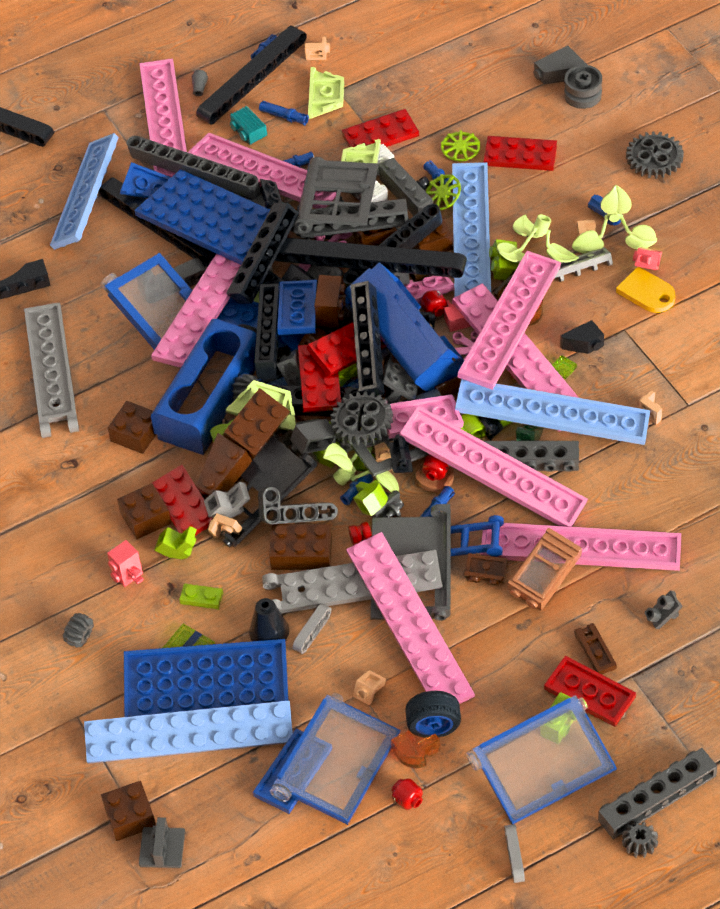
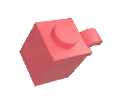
M639 247L638 251L635 250L633 255L635 266L658 270L662 251Z
M446 300L448 306L444 308V320L449 331L453 332L471 327L460 311L449 300Z

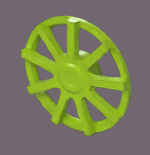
M459 130V132L447 134V137L441 142V150L450 160L467 161L479 153L480 141L473 133L470 134ZM462 136H468L465 140H462ZM477 145V150L468 146ZM444 146H453L449 149L444 150ZM454 150L455 153L453 157L447 155V153ZM468 150L473 152L474 154L468 157L466 152ZM463 154L464 158L457 159V155Z
M440 174L439 177L429 182L430 185L426 193L428 195L435 194L432 199L433 201L437 199L436 205L439 206L441 200L446 204L445 207L440 208V211L451 207L457 201L461 192V185L454 175ZM449 178L446 184L444 185V179ZM452 180L456 181V184L449 186ZM440 181V186H437L435 183ZM433 186L436 188V191L430 190ZM458 187L457 194L451 192V189ZM450 196L455 197V199L449 204L447 199Z

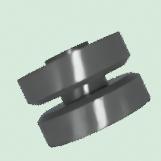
M577 65L566 72L564 97L568 104L575 108L586 109L600 102L602 98V74L597 68L590 65Z

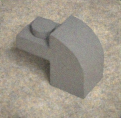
M238 482L229 492L215 490L204 500L209 517L214 518L216 513L232 518L244 512L243 505L250 500L246 484Z

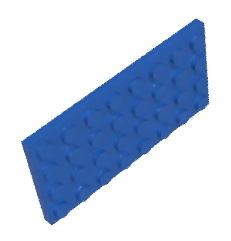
M180 169L134 211L137 217L241 265L270 209Z
M285 639L124 651V717L289 701Z

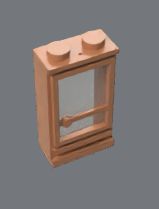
M548 527L518 571L509 580V593L515 598L520 597L525 600L526 604L531 608H538L542 611L581 557L582 548Z

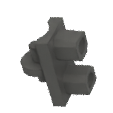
M397 490L392 493L385 492L388 496L386 504L373 514L372 517H401L399 510L404 506V503L400 499V492Z
M670 590L666 595H661L657 599V604L653 608L649 607L644 614L648 621L653 623L655 629H660L671 618L676 619L679 616L678 611L683 606L678 601L675 591Z

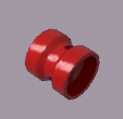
M367 521L362 522L359 526H348L353 545L372 537Z

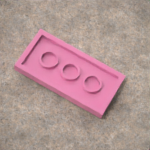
M445 395L390 404L393 412V423H391V429L386 430L389 439L395 438L396 435L400 434L418 406L458 428L463 427L464 422L460 412L455 410L456 402L453 395Z

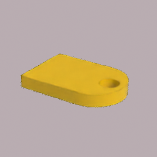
M637 267L616 288L617 294L653 313L665 312L675 302L674 288L669 283L641 267ZM661 299H667L668 302H665V303H664V302H661L660 300H661Z

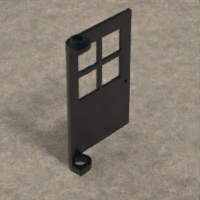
M272 436L240 477L249 483L246 486L248 491L252 487L258 492L265 486L276 488L280 493L281 503L318 465L305 452L300 456L301 459H299ZM268 490L265 494V497L268 501L271 500L273 497V494L270 490ZM243 506L244 513L249 518L241 525L242 530L239 535L233 532L231 534L225 531L221 532L222 541L229 548L231 546L236 548L262 522L259 517V508L252 514ZM269 510L267 512L266 517L272 512V510Z

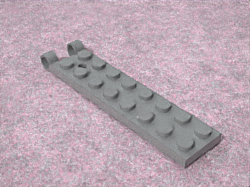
M60 302L24 308L42 438L51 437L49 423L68 420L70 433L79 432Z
M436 550L396 556L416 592L443 588ZM353 563L280 575L268 573L262 576L264 589L272 590L281 587L283 601L272 599L281 614L314 609L320 604L333 606L373 599ZM304 587L305 591L298 592V589Z

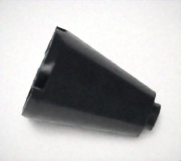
M268 598L259 600L255 605L249 630L251 641L279 639L287 641L290 632L289 626L274 601Z

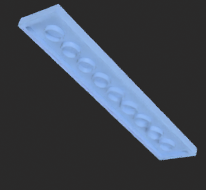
M487 162L453 163L452 175L459 180L461 185L460 195L453 204L454 253L463 254L467 258L463 276L454 278V296L456 297L482 283L491 292ZM458 187L453 189V193H458Z
M461 379L455 410L460 413L645 445L650 410L496 384L492 390Z
M290 701L84 721L88 764L286 744L293 734Z

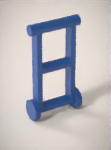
M493 515L488 518V522L451 526V534L461 533V547L451 548V556L485 552L492 557L501 556L503 548L499 546L500 527L504 525V518L499 515ZM492 529L491 544L468 547L469 532Z

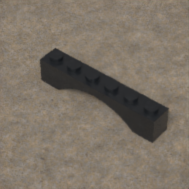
M40 259L25 263L16 273L1 280L0 299L51 286L44 260Z

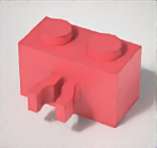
M127 540L107 553L108 565L112 571L110 575L116 583L120 582L126 587L133 581L138 585L144 580L141 576L143 571L138 551Z

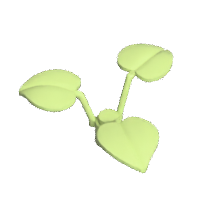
M615 185L601 201V209L607 213L604 216L605 220L601 233L598 235L596 231L590 230L580 234L574 240L572 249L582 254L602 249L604 242L601 238L604 235L608 220L611 222L621 220L626 232L629 234L625 238V242L631 248H648L657 242L655 231L647 225H638L632 231L629 230L622 214L627 213L631 209V199L623 189Z
M543 214L537 216L534 224L526 215L521 216L514 222L513 230L519 235L528 236L521 248L518 249L510 243H500L497 246V251L504 258L512 262H521L525 255L522 251L530 239L539 238L546 234V247L548 248L546 252L551 258L559 262H571L579 258L566 248L555 243H549L551 230L548 228L551 219Z
M335 443L330 444L326 448L323 459L330 460L341 467L333 474L338 484L344 486L350 479L355 481L357 478L370 474L369 471H365L355 475L356 469L352 463L358 456L356 453L349 459L346 451ZM373 446L367 448L370 453L373 451ZM389 471L375 476L391 493L395 490L399 491L398 482Z

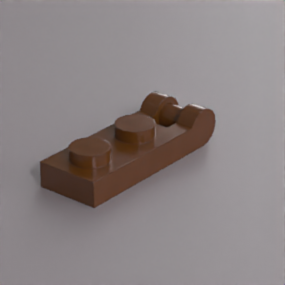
M594 623L588 624L586 628L574 630L576 639L580 642L596 672L605 674L617 669V664Z

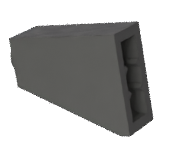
M567 45L534 62L533 73L535 78L544 85L564 82L565 74L570 68L588 64Z

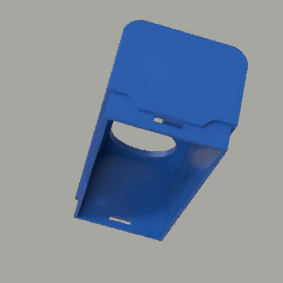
M379 262L374 268L367 269L352 283L369 281L376 288L380 339L416 385L427 392L435 389V386L458 376V371L465 360L444 335L439 337L419 312L420 304L399 278ZM350 285L345 290V295L352 302Z
M211 319L151 414L154 434H157L158 440L201 455L205 454L213 441L210 430L223 423V419L227 414V407L235 401L233 399L234 394L231 392L235 378L242 374L253 375L256 371L255 350L257 334L255 332L218 319ZM219 351L234 356L204 406L195 413H177L214 353Z

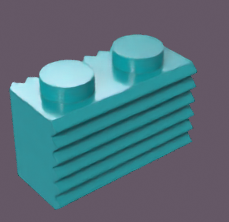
M248 106L239 109V111L237 110L233 114L231 113L230 126L232 130L237 131L241 139L247 141L249 145L267 136L266 125Z

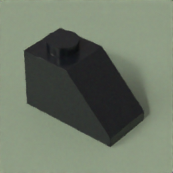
M593 320L560 335V347L562 350L589 354L604 346V333Z

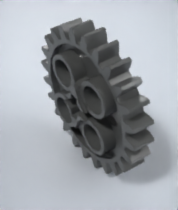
M654 131L652 135H649L647 132H645V136L639 134V139L633 138V142H629L626 152L627 164L630 165V169H635V173L641 172V176L648 174V178L651 175H654L655 179H657L658 175L664 178L665 173L670 176L671 171L677 172V168H680L681 163H683L684 151L682 150V145H679V140L674 141V136L668 138V133L662 136V132L656 135Z
M367 391L363 395L357 392L355 397L349 394L350 399L343 397V403L337 402L338 408H333L334 413L331 414L332 420H330L333 432L336 433L337 438H342V442L348 440L349 445L356 442L357 446H359L363 442L367 446L368 441L374 444L375 438L381 440V434L387 435L386 429H391V423H393L391 405L387 404V399L382 400L381 395L375 397L374 392L370 396L367 394Z

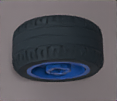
M426 691L415 695L406 704L407 727L410 732L419 737H443L454 732L461 723L459 702L450 693Z

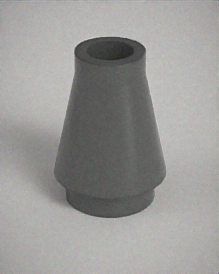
M196 70L191 76L193 94L195 96H202L208 76L205 71Z

